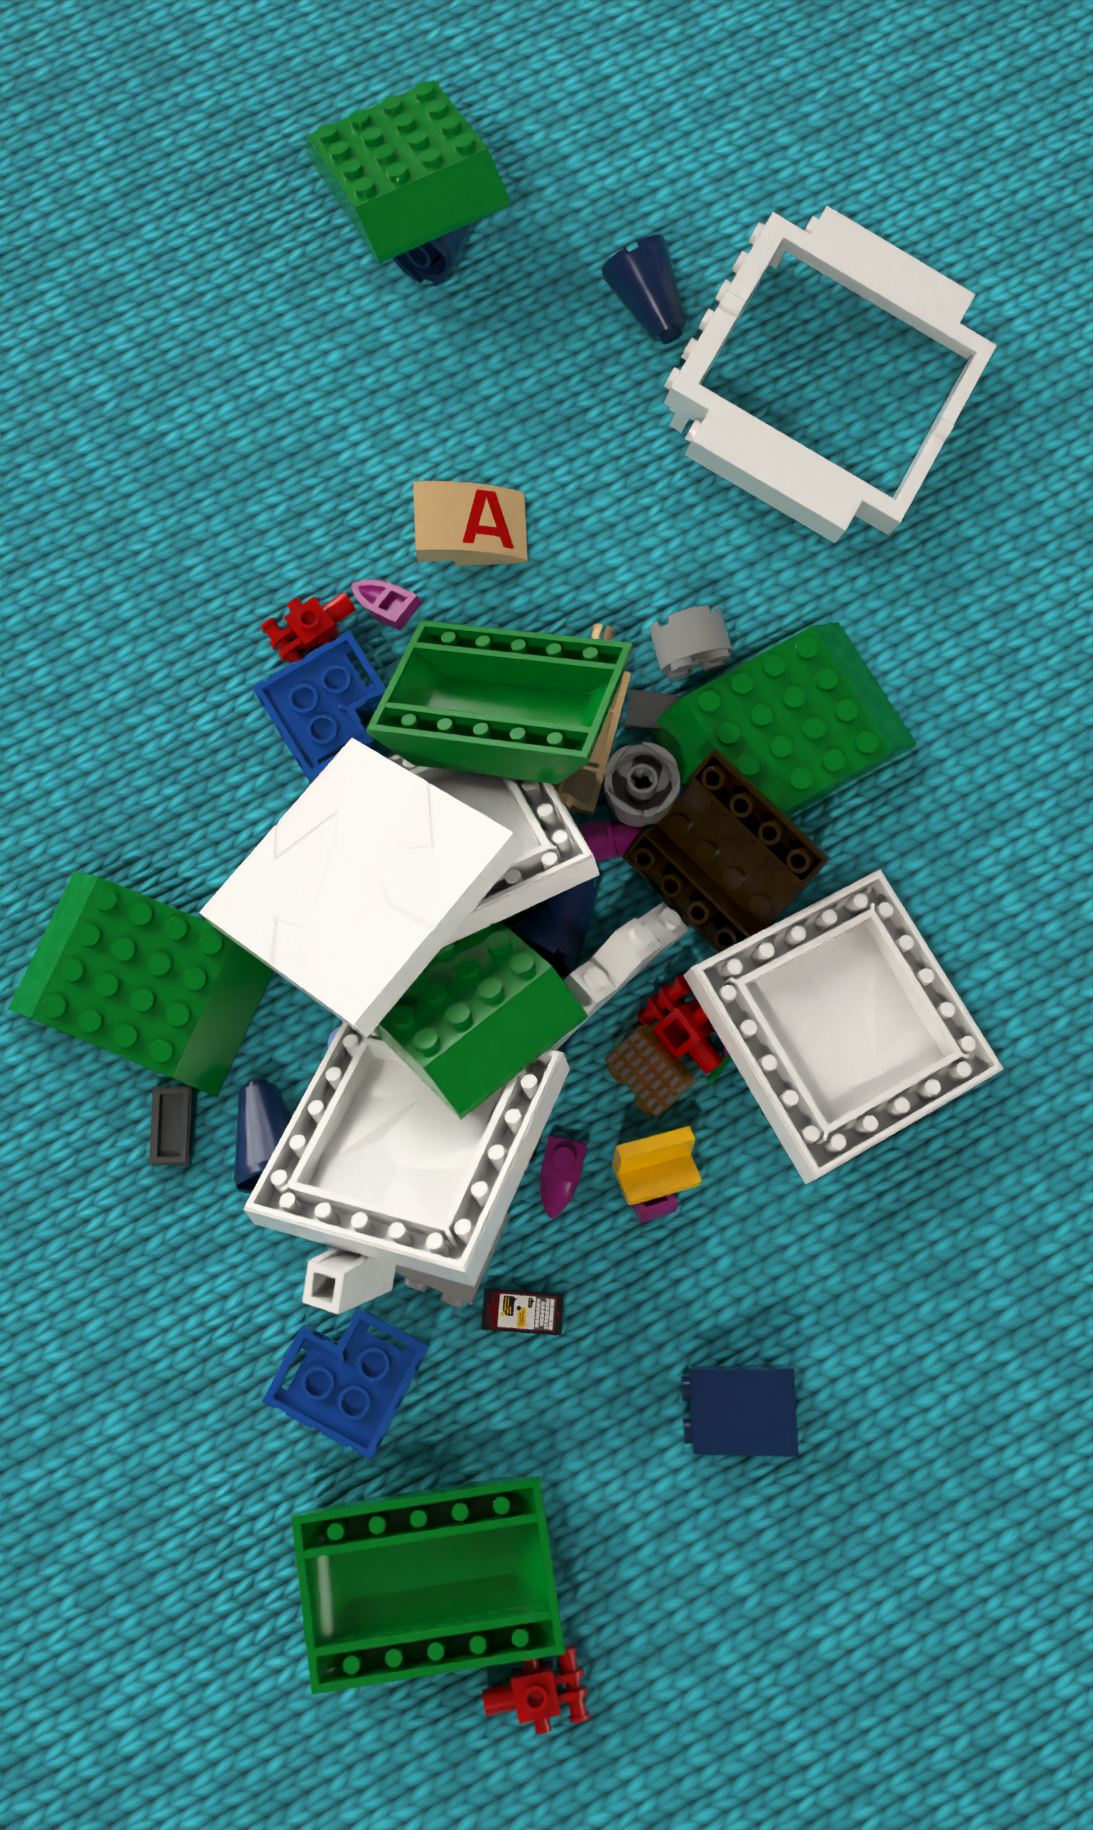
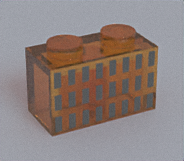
M647 1023L636 1028L604 1058L609 1065L608 1071L611 1076L621 1085L626 1084L636 1095L634 1100L639 1108L646 1114L652 1113L655 1118L666 1112L699 1082L679 1059L675 1060Z

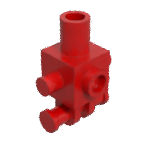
M344 592L324 606H321L314 596L305 603H302L299 598H294L287 605L291 612L284 617L288 627L282 630L276 618H270L261 625L260 629L271 639L269 645L274 651L280 650L278 656L282 662L291 664L302 660L301 653L304 651L308 654L327 642L331 643L338 639L339 632L336 624L356 611V608Z
M679 975L675 978L673 984H665L659 989L658 994H653L648 999V1005L637 1011V1017L645 1026H651L656 1018L659 1020V1023L652 1030L660 1039L657 1042L660 1052L663 1054L670 1053L675 1060L689 1053L703 1073L707 1075L724 1062L707 1039L716 1031L696 998L685 1002L682 998L684 994H688L692 990L684 976Z
M566 1645L565 1654L557 1655L561 1664V1669L554 1671L552 1660L539 1663L538 1658L522 1661L523 1667L512 1669L511 1683L482 1689L486 1716L517 1710L519 1724L533 1721L535 1733L544 1734L552 1730L550 1717L561 1715V1703L568 1702L570 1710L569 1721L571 1723L588 1720L590 1714L586 1709L584 1699L588 1695L586 1685L580 1684V1679L585 1675L583 1667L577 1664L576 1645ZM557 1684H566L565 1688L558 1689Z

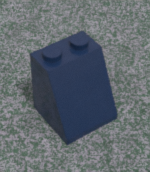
M784 1364L688 1367V1376H681L682 1402L689 1401L690 1418H683L684 1444H691L693 1454L799 1456L793 1368Z

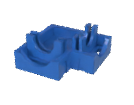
M350 630L339 635L338 639L333 642H327L308 653L302 660L295 661L277 671L271 678L265 681L262 680L252 686L256 696L310 784L313 783L336 755L322 763L321 759L344 747L351 738L374 751L377 750L373 738L364 728L360 718L377 709L386 687ZM353 654L371 680V684L368 686L364 684L349 660L348 655Z
M358 1307L350 1319L351 1324L348 1330L343 1333L339 1342L307 1325L301 1326L262 1402L274 1409H281L286 1412L285 1415L309 1428L314 1427L322 1432V1435L346 1448L349 1446L357 1450L359 1455L372 1460L431 1344L390 1325L371 1312ZM370 1325L408 1344L406 1350L404 1351L368 1332ZM303 1348L307 1353L288 1390L282 1388V1385L293 1362Z

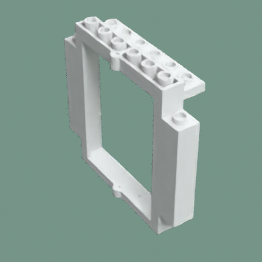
M826 206L819 219L812 216L805 231L772 212L767 223L764 225L759 222L748 242L753 247L749 254L742 251L732 268V271L736 273L733 281L730 282L726 279L715 298V300L720 302L717 309L713 311L709 308L698 327V329L703 331L699 340L691 338L681 356V358L686 360L682 369L674 367L664 385L669 390L664 404L669 406V410L675 413L669 426L682 433L689 418L693 420L694 423L685 437L687 441L691 442L685 456L834 543L846 531L854 515L883 533L890 535L901 523L997 345L960 323L975 296L973 292L829 206ZM785 251L968 360L893 498L701 385L769 266L776 269Z

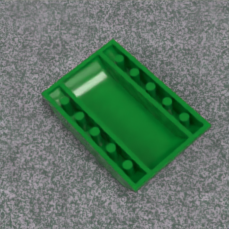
M435 80L420 83L412 90L399 96L387 97L376 106L366 110L355 111L348 118L334 124L323 125L316 132L307 135L306 152L309 159L379 264L511 206L510 199L489 149Z
M420 620L367 727V732L371 737L412 765L558 784L588 764L633 651V643Z
M839 622L811 626L683 696L656 720L661 729L650 731L656 743L665 748L675 758L680 773V782L685 790L693 782L690 776L714 749H718L787 817L796 814L917 745Z
M74 871L8 1009L218 1097L275 971L205 920L101 877Z
M499 921L441 948L373 1031L460 1119H463L587 1019L588 1016L555 969Z
M540 1476L496 1478L343 1502L291 1516L312 1694L565 1654Z

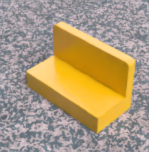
M690 1126L615 1147L612 1168L628 1205H634L700 1186L702 1178L691 1156L695 1137Z

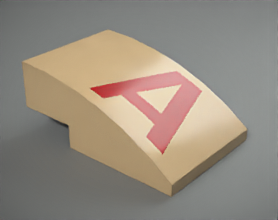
M413 481L415 550L418 562L454 560L455 566L528 563L524 492L469 482Z

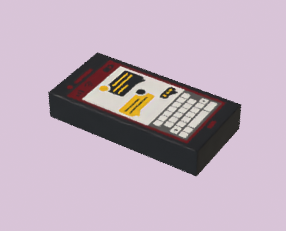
M484 1288L481 1330L561 1336L564 1294Z

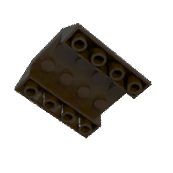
M714 749L690 776L693 782L674 803L667 815L656 825L645 830L622 858L720 953L768 928L814 880L830 857L718 749Z

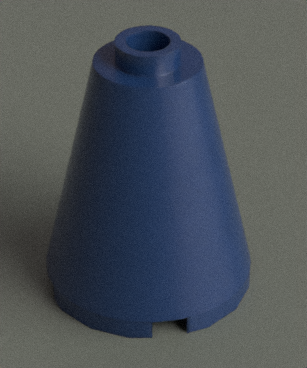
M472 223L393 257L401 270L414 281L422 283L425 279L433 282L431 286H438L444 283L450 276Z
M652 235L636 241L639 248L628 252L625 247L606 261L601 271L605 282L654 342L662 341L666 345L682 336L681 329L685 327L686 323L667 242H665L662 235Z
M589 879L536 904L511 929L513 933L555 969L560 978L562 976L567 977L576 970L597 897L594 882L592 879Z
M265 1079L248 1082L245 1088L239 1092L234 1181L239 1192L248 1194L253 1192L292 1118L277 1085L269 1083Z

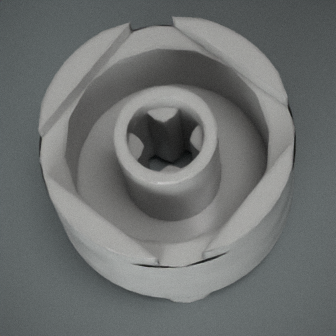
M709 605L682 610L667 616L668 624L660 627L657 621L649 627L660 671L662 674H667L668 681L684 679L690 675L689 670L703 667L704 672L719 670L725 667L724 660L728 659L733 653L720 606H716L714 612H710Z
M651 742L627 745L617 750L608 761L604 774V802L611 814L620 822L629 826L648 829L664 818L677 801L680 789V773L675 758L665 748ZM643 781L648 783L647 788L638 789L635 787V783L638 785Z

